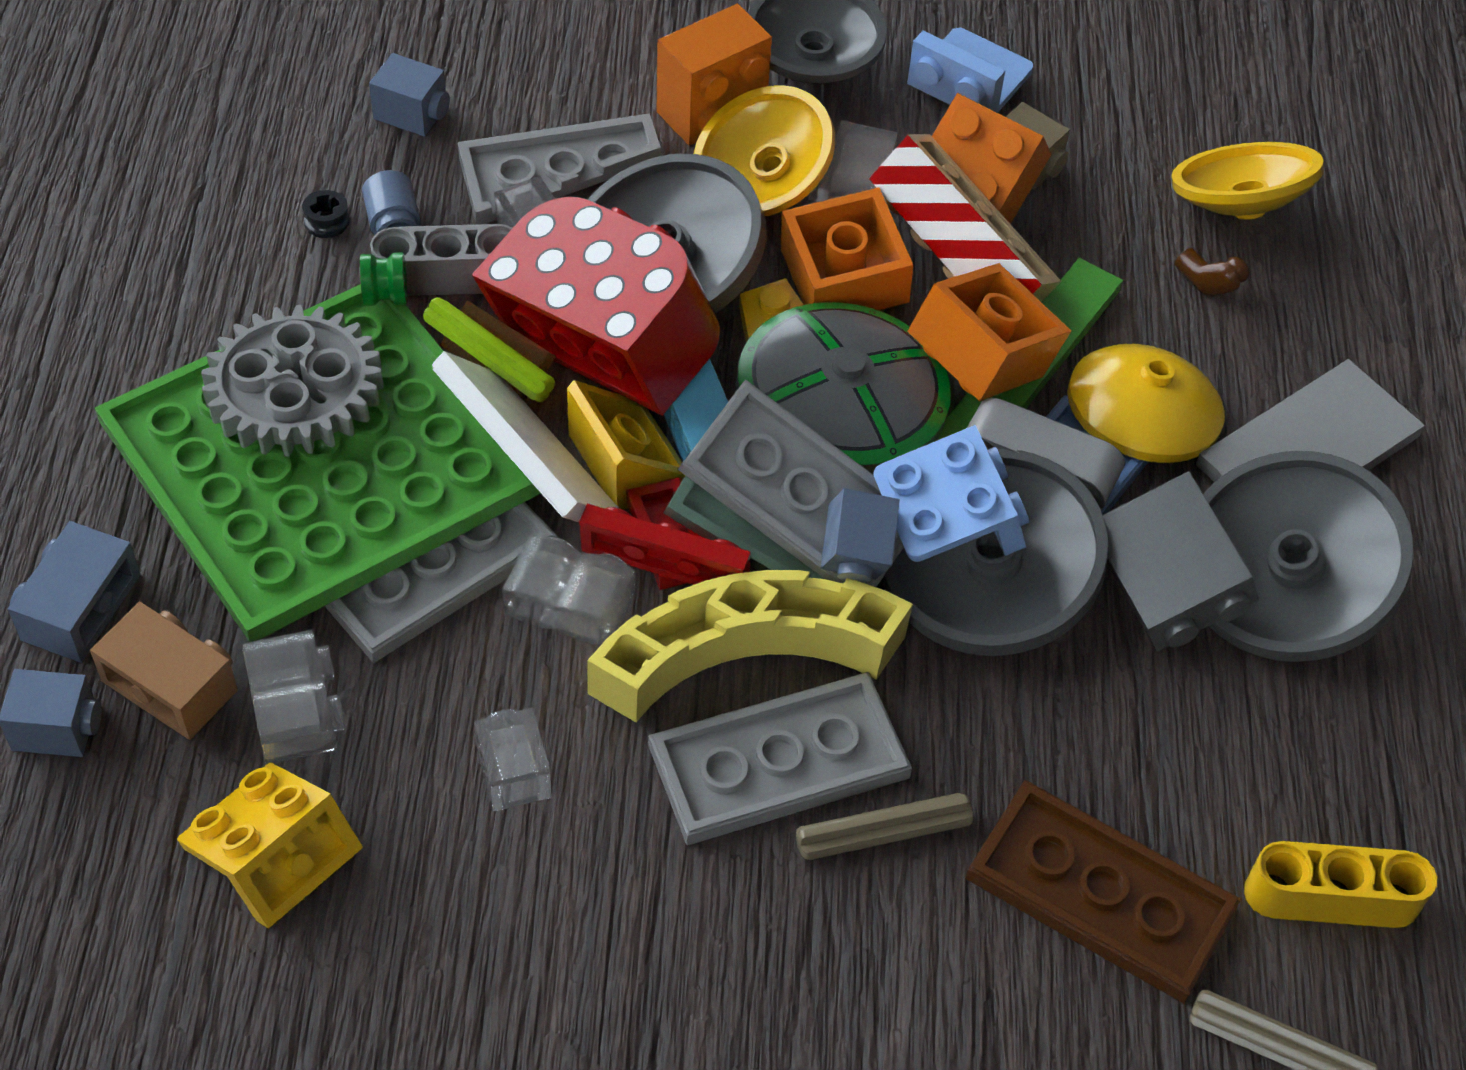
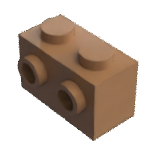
M140 601L90 649L103 683L188 740H191L238 691L231 667L233 664L232 658L223 647L209 639L203 643L188 633L184 624L176 616L167 611H162L159 614Z

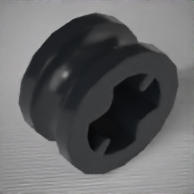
M320 190L311 193L304 199L302 204L304 224L310 234L319 238H332L342 234L349 225L348 205L346 198L342 194L332 190ZM330 211V215L322 216V212Z

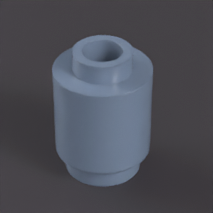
M384 170L372 175L365 181L362 187V194L370 229L374 235L385 228L420 225V215L412 182L406 174L399 171Z

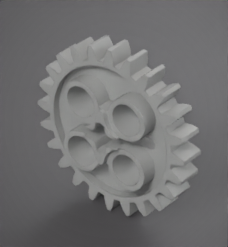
M296 305L292 316L285 317L280 308L275 307L272 319L267 321L257 313L252 314L253 327L248 329L243 325L235 323L233 325L235 339L219 337L217 341L220 352H208L206 355L209 368L201 371L204 382L202 391L212 422L214 424L221 423L223 434L226 438L238 433L240 445L243 448L258 440L261 454L266 455L275 444L282 446L284 456H290L295 444H302L308 454H312L314 451V441L322 439L328 446L333 447L335 446L333 433L340 431L345 435L353 436L355 433L352 419L368 422L370 420L368 406H378L380 403L378 390L383 389L382 367L379 351L374 350L373 338L371 335L362 337L361 326L358 322L346 327L344 314L338 313L331 319L326 320L323 307H318L311 316H304L302 306Z

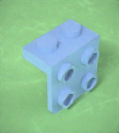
M964 28L952 29L943 40L923 30L913 40L907 84L949 105L956 94L959 93L998 113L1031 76L1033 63Z
M976 425L884 462L875 468L873 475L881 495L900 499L896 530L910 560L915 562L926 560L991 532L995 533L1005 556L1026 548L1021 526L1030 522L1025 507L1017 491L1010 494L1007 493L1002 480L1008 478V474L996 447L987 450Z

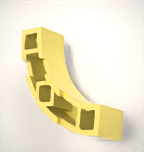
M762 570L736 573L706 580L668 595V602L652 609L642 617L636 614L612 633L587 660L588 694L637 723L652 704L683 680L707 668L744 657L760 655L814 657L841 664L861 673L869 672L870 677L877 680L905 638L913 604L888 591L857 580L847 578L844 583H839L826 579L809 578L810 572L801 570Z

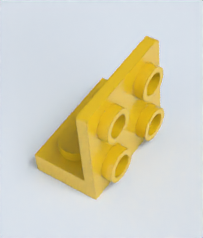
M268 763L264 767L248 773L241 780L236 790L216 806L207 808L193 819L191 826L177 838L185 851L226 875L255 920L268 929L363 848L331 793L273 763Z

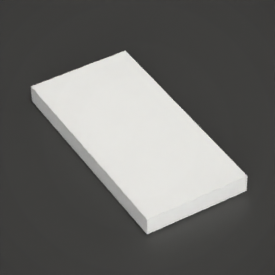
M443 351L432 364L433 371L561 517L579 522L587 503L602 508H619L502 377L488 368Z

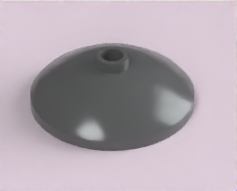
M754 0L747 12L772 36L770 70L794 81L810 84H828L852 78L869 69L879 59L885 47L886 21L881 10L872 0Z

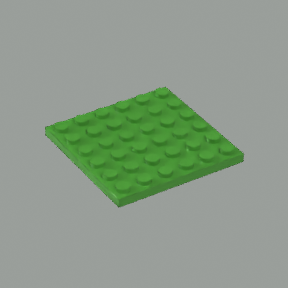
M361 284L303 311L304 316H311L318 307H323L326 320L331 319L338 313L344 314L346 327L358 322L361 326L362 337L371 335L374 350L379 351L383 389L378 390L379 405L368 406L370 418L368 422L352 419L355 433L353 436L345 435L340 431L333 433L335 439V446L333 447L328 446L322 439L314 441V451L312 454H308L302 444H295L290 456H284L282 446L275 444L265 455L261 454L258 440L243 448L240 445L238 433L226 438L223 434L221 423L214 424L212 422L202 391L204 382L201 371L209 368L207 356L95 407L100 424L250 644L541 494L433 371L432 364L442 354L443 350L405 304L396 305L391 300H380L375 306H364Z

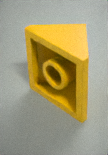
M576 380L572 381L567 387L569 437L600 487L620 509L628 508L627 490L678 477H680L682 482L685 475L678 468L683 462L646 407L620 394Z

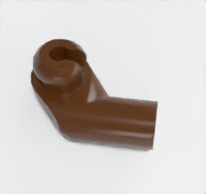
M1188 248L1177 257L1174 266L1200 292L1210 296L1232 293L1239 289L1240 283L1246 281L1249 277L1247 264L1243 259L1236 256L1230 257L1226 262L1208 264L1193 248Z

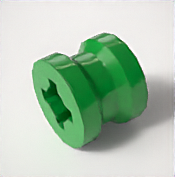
M393 252L388 258L378 259L373 254H360V281L364 306H375L380 300H391L396 305L407 304L408 290L404 252Z

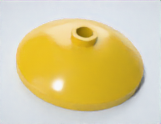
M765 86L741 94L719 109L700 133L693 154L716 158L737 169L753 187L764 215L770 216L797 204L819 184L826 174L834 155L835 130L825 107L810 93L792 86Z
M1253 142L1229 145L1199 153L1181 162L1172 172V187L1187 202L1211 212L1233 215L1238 219L1244 220L1262 217L1265 212L1273 211L1289 204L1309 191L1324 173L1323 157L1312 148L1293 143Z
M1118 344L1095 350L1077 363L1068 384V402L1081 426L1091 436L1104 440L1115 446L1122 454L1139 460L1174 463L1196 458L1201 452L1215 444L1224 425L1225 411L1223 402L1209 379L1189 361L1172 352L1154 346Z

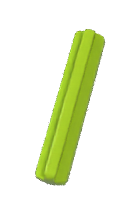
M440 297L430 301L429 307L423 313L426 323L530 399L543 402L548 398L550 392L555 387L553 377L448 301Z

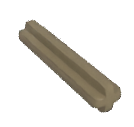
M955 793L801 826L796 830L797 847L802 858L807 860L818 859L966 827L973 822V811L968 796Z
M1202 990L1198 994L1190 1013V1022L1194 1026L1294 1070H1379V1067L1369 1060L1209 990Z

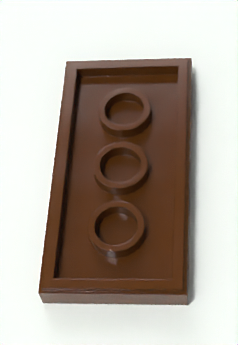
M1024 780L971 863L965 877L966 880L1183 1004L1188 999L1242 900L1027 780Z

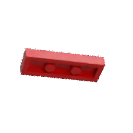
M588 503L579 521L582 552L652 573L665 575L682 582L695 585L718 577L750 572L751 551L741 549L735 543L725 539L710 540L687 533L679 526L671 523L656 524L633 517L620 508H602Z

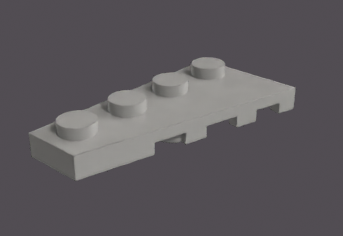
M649 113L458 142V154L477 225L489 223L607 181L632 165L661 156V146Z

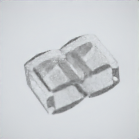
M528 537L502 589L504 612L522 622L541 628L558 629L580 641L601 646L619 628L635 594V570L627 566L621 558L612 554L580 553L569 542L558 537Z
M313 630L242 643L265 765L337 750L334 732L345 730V723L339 695L327 697L324 681L335 679L328 645L316 647Z

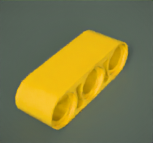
M1278 841L1265 846L1260 852L1245 881L1244 894L1246 901L1254 911L1269 918L1399 928L1406 927L1415 921L1437 888V875L1434 867L1426 858L1410 851ZM1269 874L1279 876L1288 885L1278 884L1270 878ZM1330 879L1343 883L1348 890L1340 889ZM1392 884L1399 885L1400 887L1405 889L1409 895L1403 894L1400 891L1396 890Z

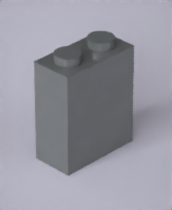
M1189 471L1103 515L1108 537L1107 564L1156 652L1168 646L1179 647L1193 640L1200 630L1220 620H1234L1246 613L1251 604L1259 601L1253 576Z

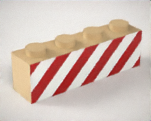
M930 134L907 135L869 178L876 188H880L889 210L895 214H900L912 227L910 234L913 239L924 249L933 251L943 262L944 266L942 269L948 278L1000 263L1041 302L1062 282Z

